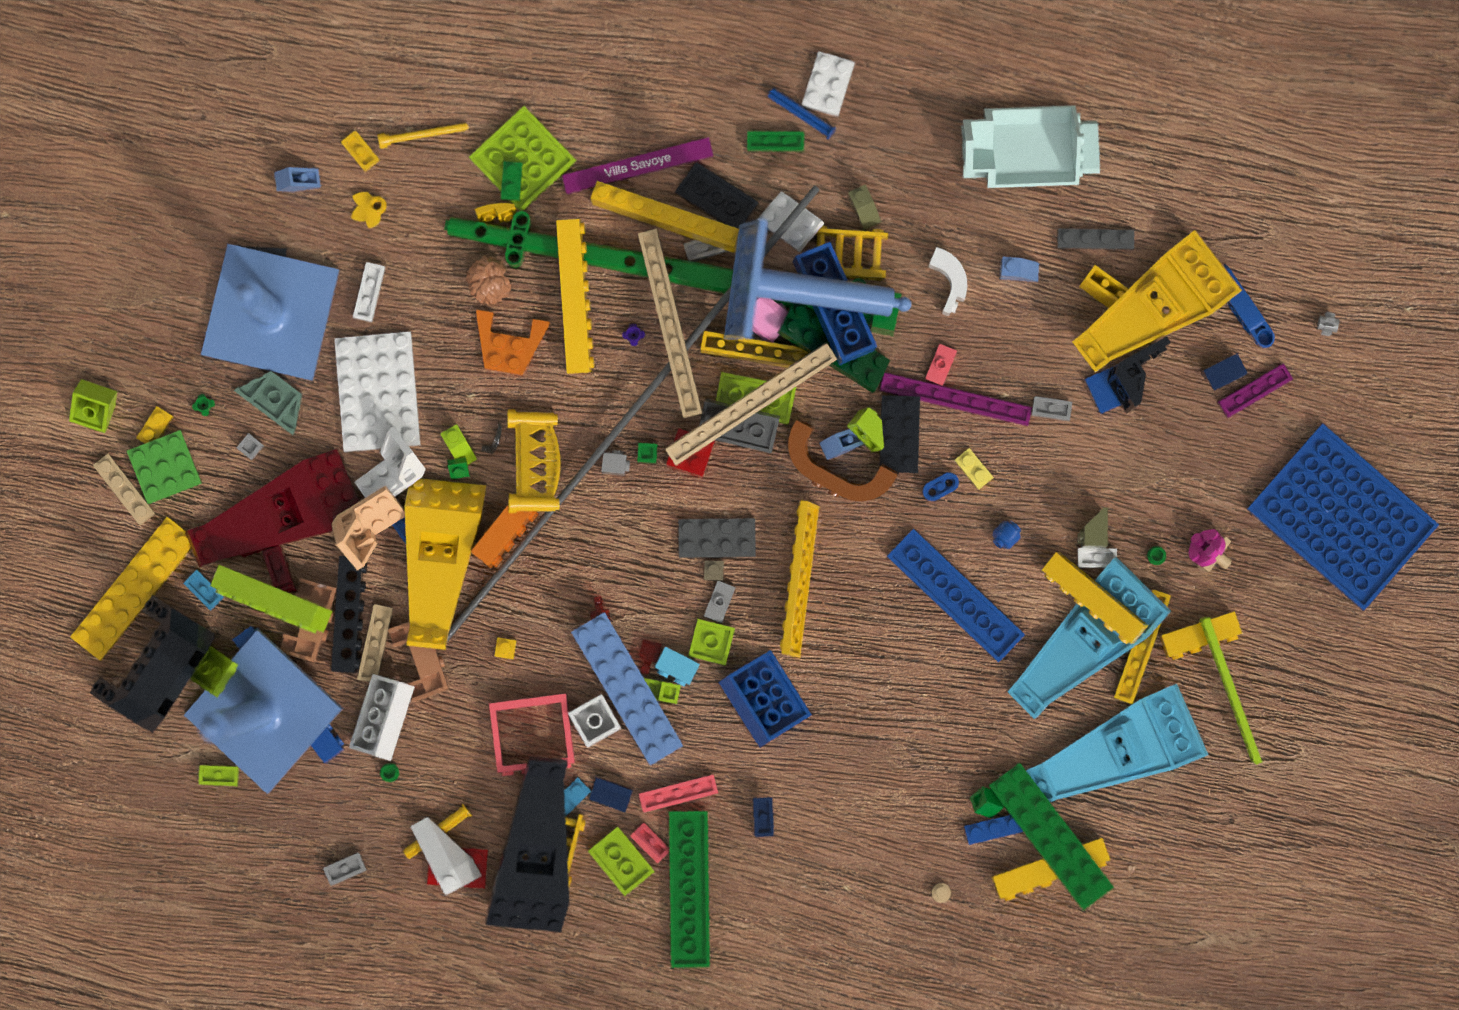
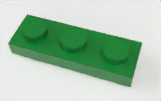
M747 131V151L804 152V132Z

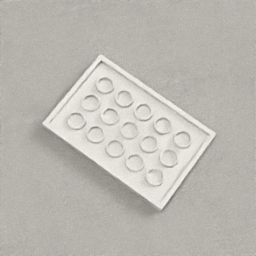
M411 331L335 338L344 452L381 449L387 431L393 426L409 447L421 446Z

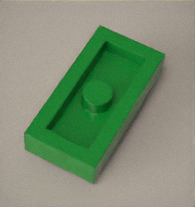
M503 162L501 200L520 201L523 162Z

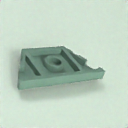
M270 371L262 377L250 381V383L234 390L290 434H295L302 394L275 373Z

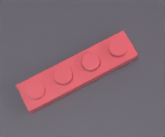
M713 774L640 793L639 797L643 813L718 794Z

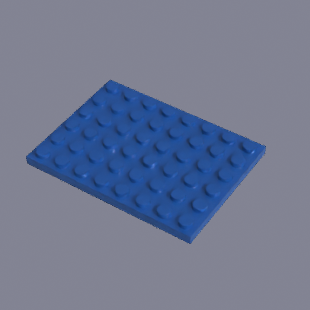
M1323 423L1247 508L1253 516L1362 611L1371 604L1439 526L1435 520Z

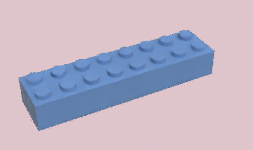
M605 612L572 631L571 633L649 765L681 748L683 744Z

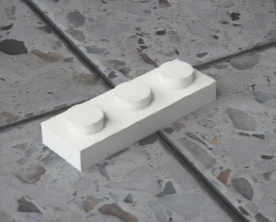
M366 262L353 318L368 322L373 321L385 266Z

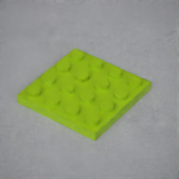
M525 106L469 156V159L500 191L502 187L503 162H523L520 201H510L519 211H524L576 162V159Z

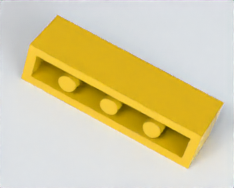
M1094 265L1079 286L1108 308L1128 290L1127 287L1096 265Z
M1235 612L1210 619L1218 642L1227 639V642L1238 639L1237 635L1242 634ZM1201 623L1159 636L1166 658L1172 657L1173 660L1184 657L1183 653L1188 651L1191 654L1202 651L1201 647L1208 645Z

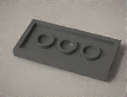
M705 398L699 426L731 404ZM758 411L715 440L772 453L780 416Z
M755 518L679 519V558L756 557Z

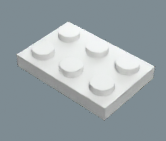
M818 51L802 106L838 117L855 62Z
M781 191L758 219L768 220L767 229L775 233L799 203ZM805 208L782 235L781 239L800 252L824 223Z

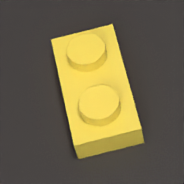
M970 448L954 460L978 490L994 478Z

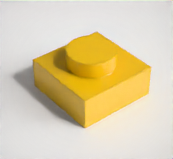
M497 637L494 657L514 660L517 640Z

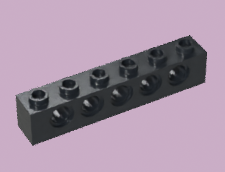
M339 556L331 671L356 674L357 669H360L361 659L357 657L358 650L362 648V639H359V631L363 630V620L360 619V614L364 612L365 602L362 600V593H365L366 581H363V573H367V562L364 567L357 570L346 556ZM354 571L357 573V579L350 582L348 574ZM349 591H355L356 597L352 601H348L346 598V594ZM346 611H354L355 616L352 620H346ZM352 629L353 636L351 639L344 638L345 630ZM350 648L352 651L351 657L343 658V650Z

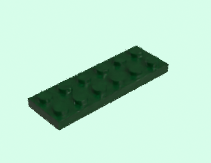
M792 302L777 333L808 353H811L824 343H827L831 349L816 313L800 303ZM874 350L842 365H839L836 360L829 364V366L873 393L876 391L890 360Z

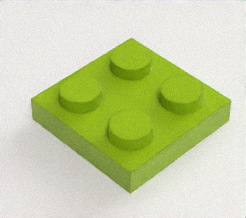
M698 619L688 656L726 666L735 628Z

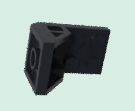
M1167 336L1119 362L1110 370L1107 382L1126 414L1142 403L1146 373L1142 366L1151 357L1155 359L1167 351L1166 347L1171 343Z

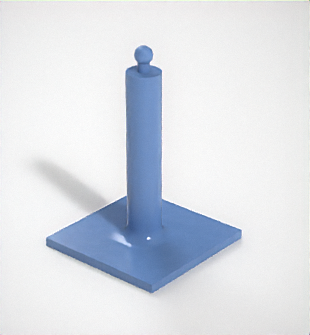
M758 219L739 225L724 339L738 340L752 337L757 297L888 317L891 315L893 308H898L902 312H906L911 308V301L908 297L894 298V288L763 269L761 265L768 220Z
M227 244L201 355L313 381L340 270Z
M257 630L233 657L232 661L238 664L235 674L225 685L224 691L217 698L205 690L184 716L200 730L204 739L213 742L268 794L339 714L343 707L261 630Z

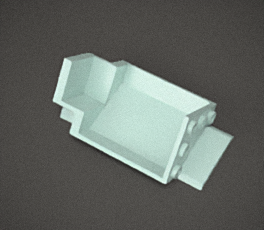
M1075 105L984 109V119L963 120V125L961 126L963 138L962 157L964 161L963 178L986 177L988 188L1079 185V177H1083V174L1100 173L1098 122L1080 121V113L1076 112Z

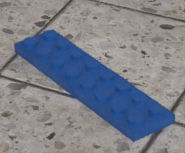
M914 529L887 556L892 563L998 663L1025 636L1015 624Z

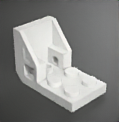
M393 426L387 431L380 450L385 460L354 483L365 498L385 485L396 497L419 480L426 469Z

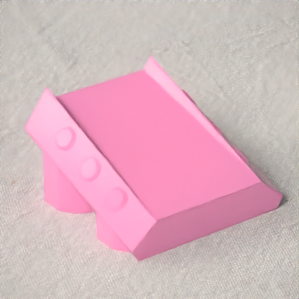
M757 297L752 331L766 342L774 343V340L779 336L777 331L787 314L786 306L782 303H776L772 299Z

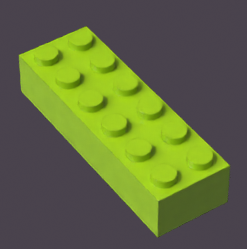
M221 565L218 566L210 585L216 588L215 593L315 634L317 630L324 633L332 611Z

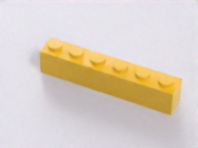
M704 331L701 344V353L786 368L809 354L800 347L754 339L727 340L724 339V334Z
M1056 552L1042 569L1046 573L1044 576L1052 583L1054 581L1057 582L1062 592L1067 595L1070 593L1075 597L1074 601L1079 606L1087 607L1090 610L1088 613L1095 619L1100 618L1104 621L1103 625L1111 632L1113 630L1119 634L1118 638L1125 644H1128V642L1130 644L1135 643L1149 626L1061 552Z
M1103 838L1082 844L1099 868L1107 865L1106 862L1110 860ZM1044 859L992 877L999 899L1004 898L1005 901L1016 898L1015 894L1020 892L1023 895L1034 891L1033 888L1039 885L1041 888L1052 885L1051 881L1058 879Z

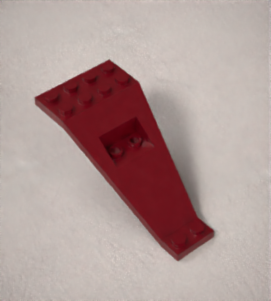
M335 449L301 461L205 525L187 530L185 534L200 568L218 561L333 532L332 522L336 516L358 503L359 500L339 452ZM277 501H280L282 503V506H279L277 504ZM284 518H287L289 520V523H286L284 521Z

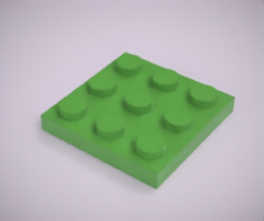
M181 430L127 450L147 504L202 484Z

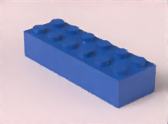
M831 242L796 255L792 261L798 274L848 281ZM813 306L839 365L873 352L876 349L877 344L863 313Z

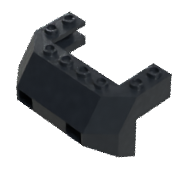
M154 595L146 602L142 611L159 622L160 625L154 631L148 644L143 648L137 661L132 665L121 686L118 687L113 683L110 684L102 677H99L90 691V694L106 706L151 733L157 729L207 653L216 635Z

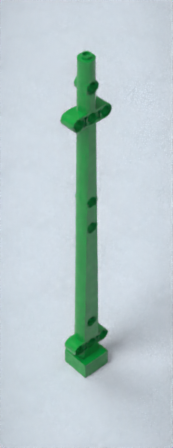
M524 211L514 214L511 228L456 217H450V220H446L444 230L447 231V235L506 247L505 259L512 268H518L522 265L525 252L559 259L557 236L531 232V219ZM521 217L527 218V222L524 225L517 224V221ZM479 228L486 229V233L483 236L476 235ZM515 236H522L523 241L516 244L513 242ZM586 242L587 253H584V261H587L588 265L649 278L643 252ZM512 254L519 255V259L516 262H511L509 258ZM664 256L666 265H670L673 268L668 273L670 283L725 294L731 287L733 269ZM627 258H634L635 263L632 266H627L625 260ZM856 278L852 281L866 284L861 278ZM894 292V298L899 299L902 296L901 293ZM774 300L776 303H782L787 308H790L792 302ZM802 304L815 312L812 305ZM893 308L889 317L863 313L867 324L872 326V333L894 336L898 308Z

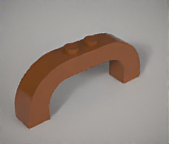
M799 418L795 421L788 440L790 458L797 470L812 480L811 483L818 488L823 486L829 489L828 493L835 497L840 495L852 501L862 502L873 500L883 495L898 477L899 472L882 464L873 480L864 484H858L815 462L808 452V441L815 427Z

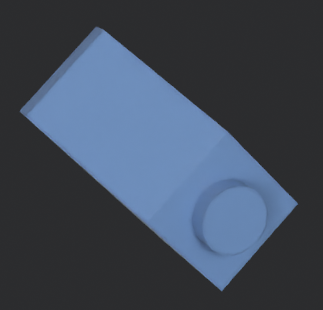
M287 167L274 173L277 191L294 192L321 187L318 169Z
M1002 257L1000 279L1038 282V262L1023 258Z
M850 429L836 433L819 443L827 460L864 445Z

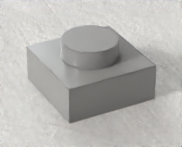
M248 433L236 448L250 460H253L264 445Z

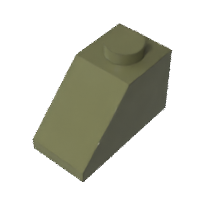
M866 184L848 192V199L863 230L881 223Z

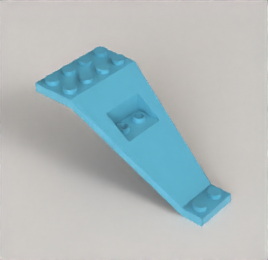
M1117 557L1108 564L1095 581L1149 626L1135 643L1130 644L1128 642V644H1125L1118 638L1119 634L1113 630L1111 632L1103 625L1104 621L1100 618L1095 619L1088 613L1090 610L1087 607H1081L1076 604L1008 691L1034 719L1050 703L1147 639L1171 612ZM1096 640L1099 641L1100 646H1097Z
M1174 684L1140 699L1044 763L1026 771L1049 802L1076 794L1174 770L1209 754L1177 684ZM1118 737L1122 739V743L1118 741ZM1126 755L1130 756V761L1126 759Z

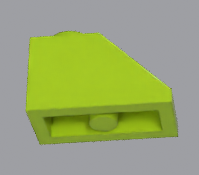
M870 407L860 409L847 427L871 452L882 450L884 448L882 420L877 416V412Z
M457 424L440 433L455 459L466 457L468 465L477 460Z

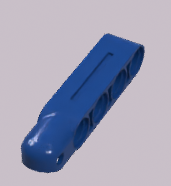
M1223 264L1242 289L1239 294L1227 302V305L1245 331L1260 348L1270 347L1275 340L1274 332L1231 269L1226 264Z

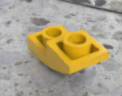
M511 203L490 204L475 209L478 222L483 223L490 222L496 217L500 223L512 220L514 214L517 213L515 205Z

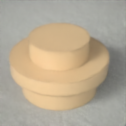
M944 883L936 884L932 889L933 899L940 903L949 900L951 896L949 886Z

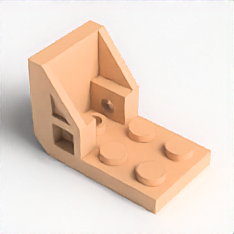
M386 485L337 515L332 522L336 545L357 570L364 567L376 547L375 535L405 517V509Z

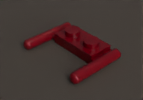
M279 545L261 550L263 551L262 553L273 586L288 593L296 591L282 546ZM261 551L241 555V557L245 558Z

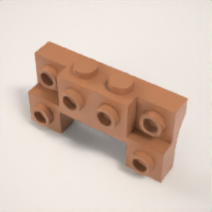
M300 578L299 589L295 596L332 611L337 588ZM332 612L328 623H332L335 612ZM327 626L324 633L317 630L316 634L300 628L298 638L283 634L280 649L286 655L316 663L320 646L328 638L329 631Z
M409 622L388 629L394 648L407 644ZM409 646L420 676L419 680L408 683V685L414 686L411 696L412 702L414 703L449 690L442 668L445 667L442 655L438 656L437 650L434 648Z

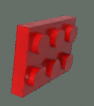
M461 848L473 859L481 874V877L463 887L485 889L488 850ZM428 865L427 885H440L430 865Z

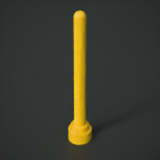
M461 123L391 136L389 134L385 135V133L377 135L380 149L388 148L391 143L465 131L468 130L469 125Z

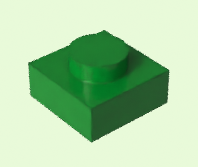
M638 443L637 463L657 464L658 444Z
M466 457L447 460L451 479L470 477Z

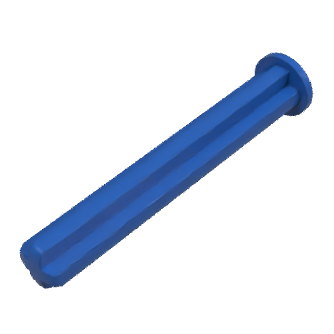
M775 88L769 92L768 97L827 136V140L831 138L837 127L830 126Z

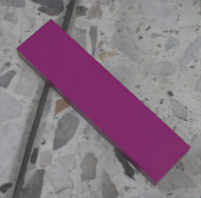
M1284 363L1217 403L1228 419L1292 381L1293 378Z

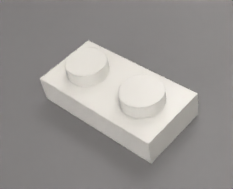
M1078 548V567L1106 568L1117 557V549Z

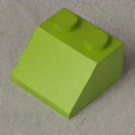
M81 379L73 391L69 421L105 433L116 405L118 391Z

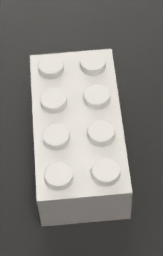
M372 674L349 748L391 761L414 686Z

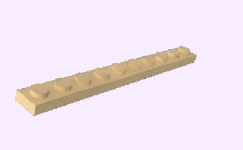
M653 229L638 233L683 418L702 414L658 231Z
M824 343L666 447L665 450L675 465L679 464L836 361L837 358L828 344Z

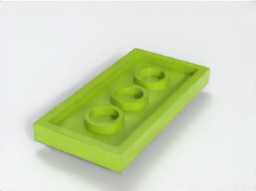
M721 372L716 401L733 404L766 381ZM796 387L759 411L780 416L779 423L789 425Z

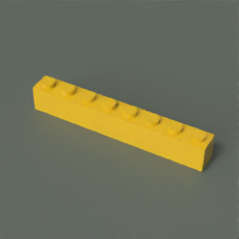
M599 181L595 185L591 196L592 205L733 253L736 252L738 228Z
M581 219L556 220L567 374L592 372L595 362L594 356L591 357L590 349H593V338H589V330H592V320L588 318V311L591 310L590 299H587L586 292L589 291V280H585V272H588V263L584 261V253H587L586 242H583L582 234H585V223H582Z

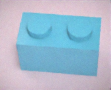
M665 647L655 668L658 669V674L666 678L670 675L675 678V683L684 687L685 684L690 686L700 664Z

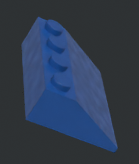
M771 650L719 682L759 748L812 715Z

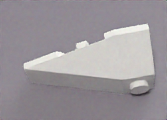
M427 817L411 826L445 895L481 877L473 859L431 819Z

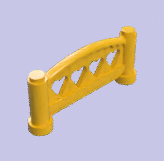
M516 409L507 410V428H515L516 494L508 495V513H517V511L555 512V510H559L560 501L555 497L560 477L561 461L559 444L553 428L558 423V414L553 412H516ZM539 430H544L545 435L543 437L546 441L539 442L530 437V435ZM539 447H544L546 449L544 452L546 458L539 459L530 452ZM539 464H545L546 468L544 471L546 475L540 476L530 469ZM543 480L546 482L544 486L546 493H540L530 486Z

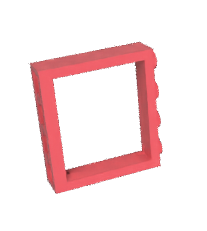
M567 694L489 704L497 773H502V776L514 775V771L521 770V773L524 774L527 763L503 766L496 711L561 703L568 755V758L563 759L568 762L567 768H571V764L575 763L568 714Z

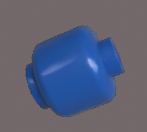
M1003 521L993 530V543L1000 549L1012 548L1021 538L1019 526L1013 521Z

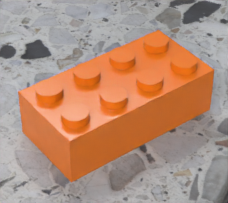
M507 505L471 550V553L489 568H497L503 560L502 555L506 551L508 553L515 545L513 541L517 536L520 538L527 530L526 525L529 521L532 523L539 515L538 511L508 513Z

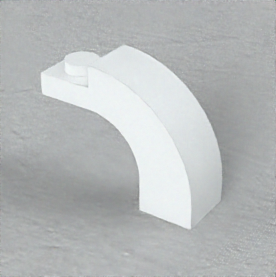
M936 247L928 268L945 275L950 283V295L942 314L949 316L951 312L955 313L959 302H956V299L961 302L965 299L967 277L963 266L956 257Z

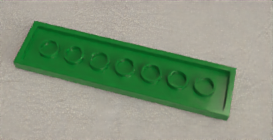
M1021 763L989 785V788L1082 911L1114 889L1112 883Z
M708 811L669 812L671 968L710 967Z

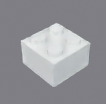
M602 694L568 713L587 748L621 729Z

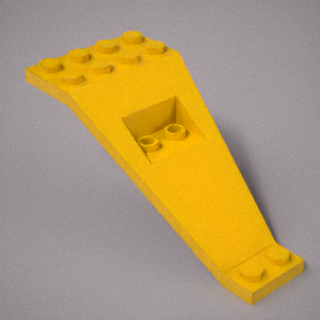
M1194 230L1166 252L1072 343L1091 368L1097 372L1115 358L1212 315L1239 294L1242 289L1198 232ZM1154 291L1158 293L1157 298L1152 297ZM1165 306L1169 307V313L1167 314L1163 310Z
M420 478L408 487L405 501L410 623L407 646L446 650L449 630L482 517L486 485Z

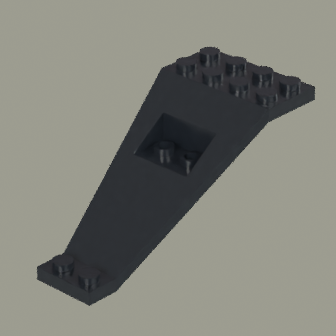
M529 756L485 917V925L560 933L562 931L570 903L564 777L568 766L567 760Z

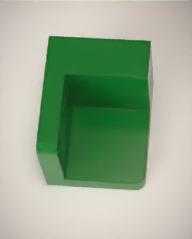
M983 786L970 797L974 813L988 818H992L1004 808L992 790Z

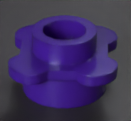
M631 324L630 328L623 332L622 337L627 339L631 346H637L638 341L645 337V332L640 331L636 324Z

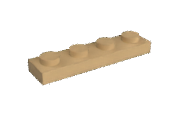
M106 454L93 465L140 526L155 515V512L110 454Z
M376 604L373 606L357 677L358 680L370 682L372 674L379 676L393 608Z

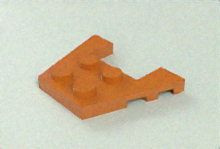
M476 310L485 370L523 376L544 334L548 330L550 322L533 319L530 338H523L491 332L494 313Z

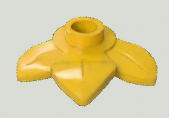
M360 192L353 195L352 198L358 206L353 211L351 218L358 222L366 221L368 228L377 226L381 220V214L387 208L385 199L380 196L373 197L368 192ZM376 203L381 204V207L379 209L374 208V205Z

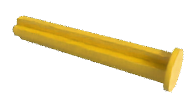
M462 804L460 809L437 826L446 833L468 816L472 817V814ZM418 840L403 850L404 855L408 859L422 851Z

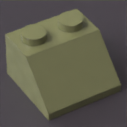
M1104 507L1077 534V544H1081V548H1106L1108 546V508Z

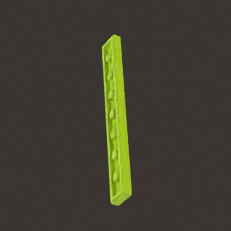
M1207 616L1200 618L1201 626L1250 760L1257 765L1262 763L1211 620Z

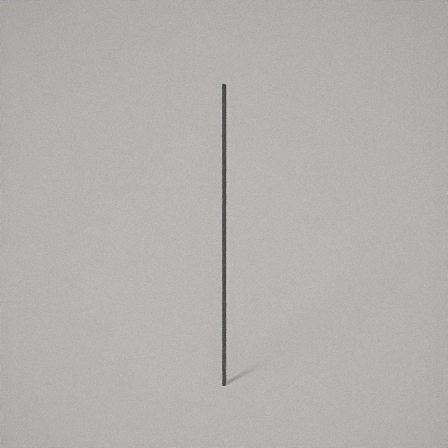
M814 185L764 245L762 260L820 191L818 187ZM731 287L685 341L687 351L729 301ZM670 362L665 365L558 495L557 499H559L560 505L670 373ZM553 511L544 512L450 627L447 642L554 514Z

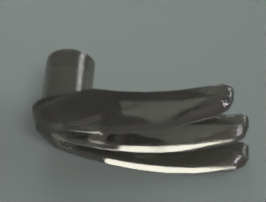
M498 422L492 446L482 445L481 452L494 454L501 437V423Z

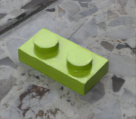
M199 766L198 785L238 786L239 767Z

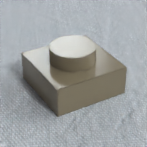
M705 561L704 580L723 581L724 561Z

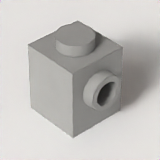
M612 450V453L603 454L602 474L625 476V471L629 472L630 460H627V455H623V451Z

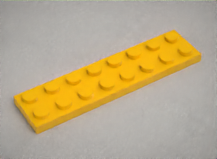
M802 500L797 508V516L799 518L794 530L796 542L792 547L794 557L793 562L790 564L791 581L788 582L787 586L789 593L788 601L785 603V612L787 613L786 620L783 621L782 625L784 636L780 642L781 654L796 658L801 657L819 514L818 505Z
M166 517L70 637L99 661H102L144 609L146 602L152 595L157 593L192 549L185 534L186 531L169 517Z

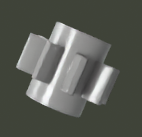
M1326 312L1324 316L1320 315L1317 329L1322 330L1321 335L1330 336L1332 332L1337 333L1339 319L1335 318V313Z

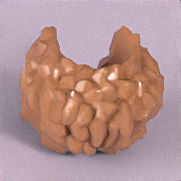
M484 255L480 260L476 259L475 263L466 272V282L468 283L470 294L480 304L495 305L501 302L502 298L508 297L512 285L509 278L504 276L506 265L503 264L502 260Z

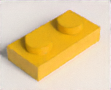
M356 130L341 141V144L364 172L380 161Z
M156 406L136 439L146 444L161 438L172 421L173 416Z

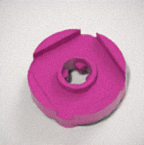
M1215 529L1194 534L1191 537L1189 558L1201 567L1212 565L1217 561L1215 558L1219 554H1223L1226 545L1225 539Z

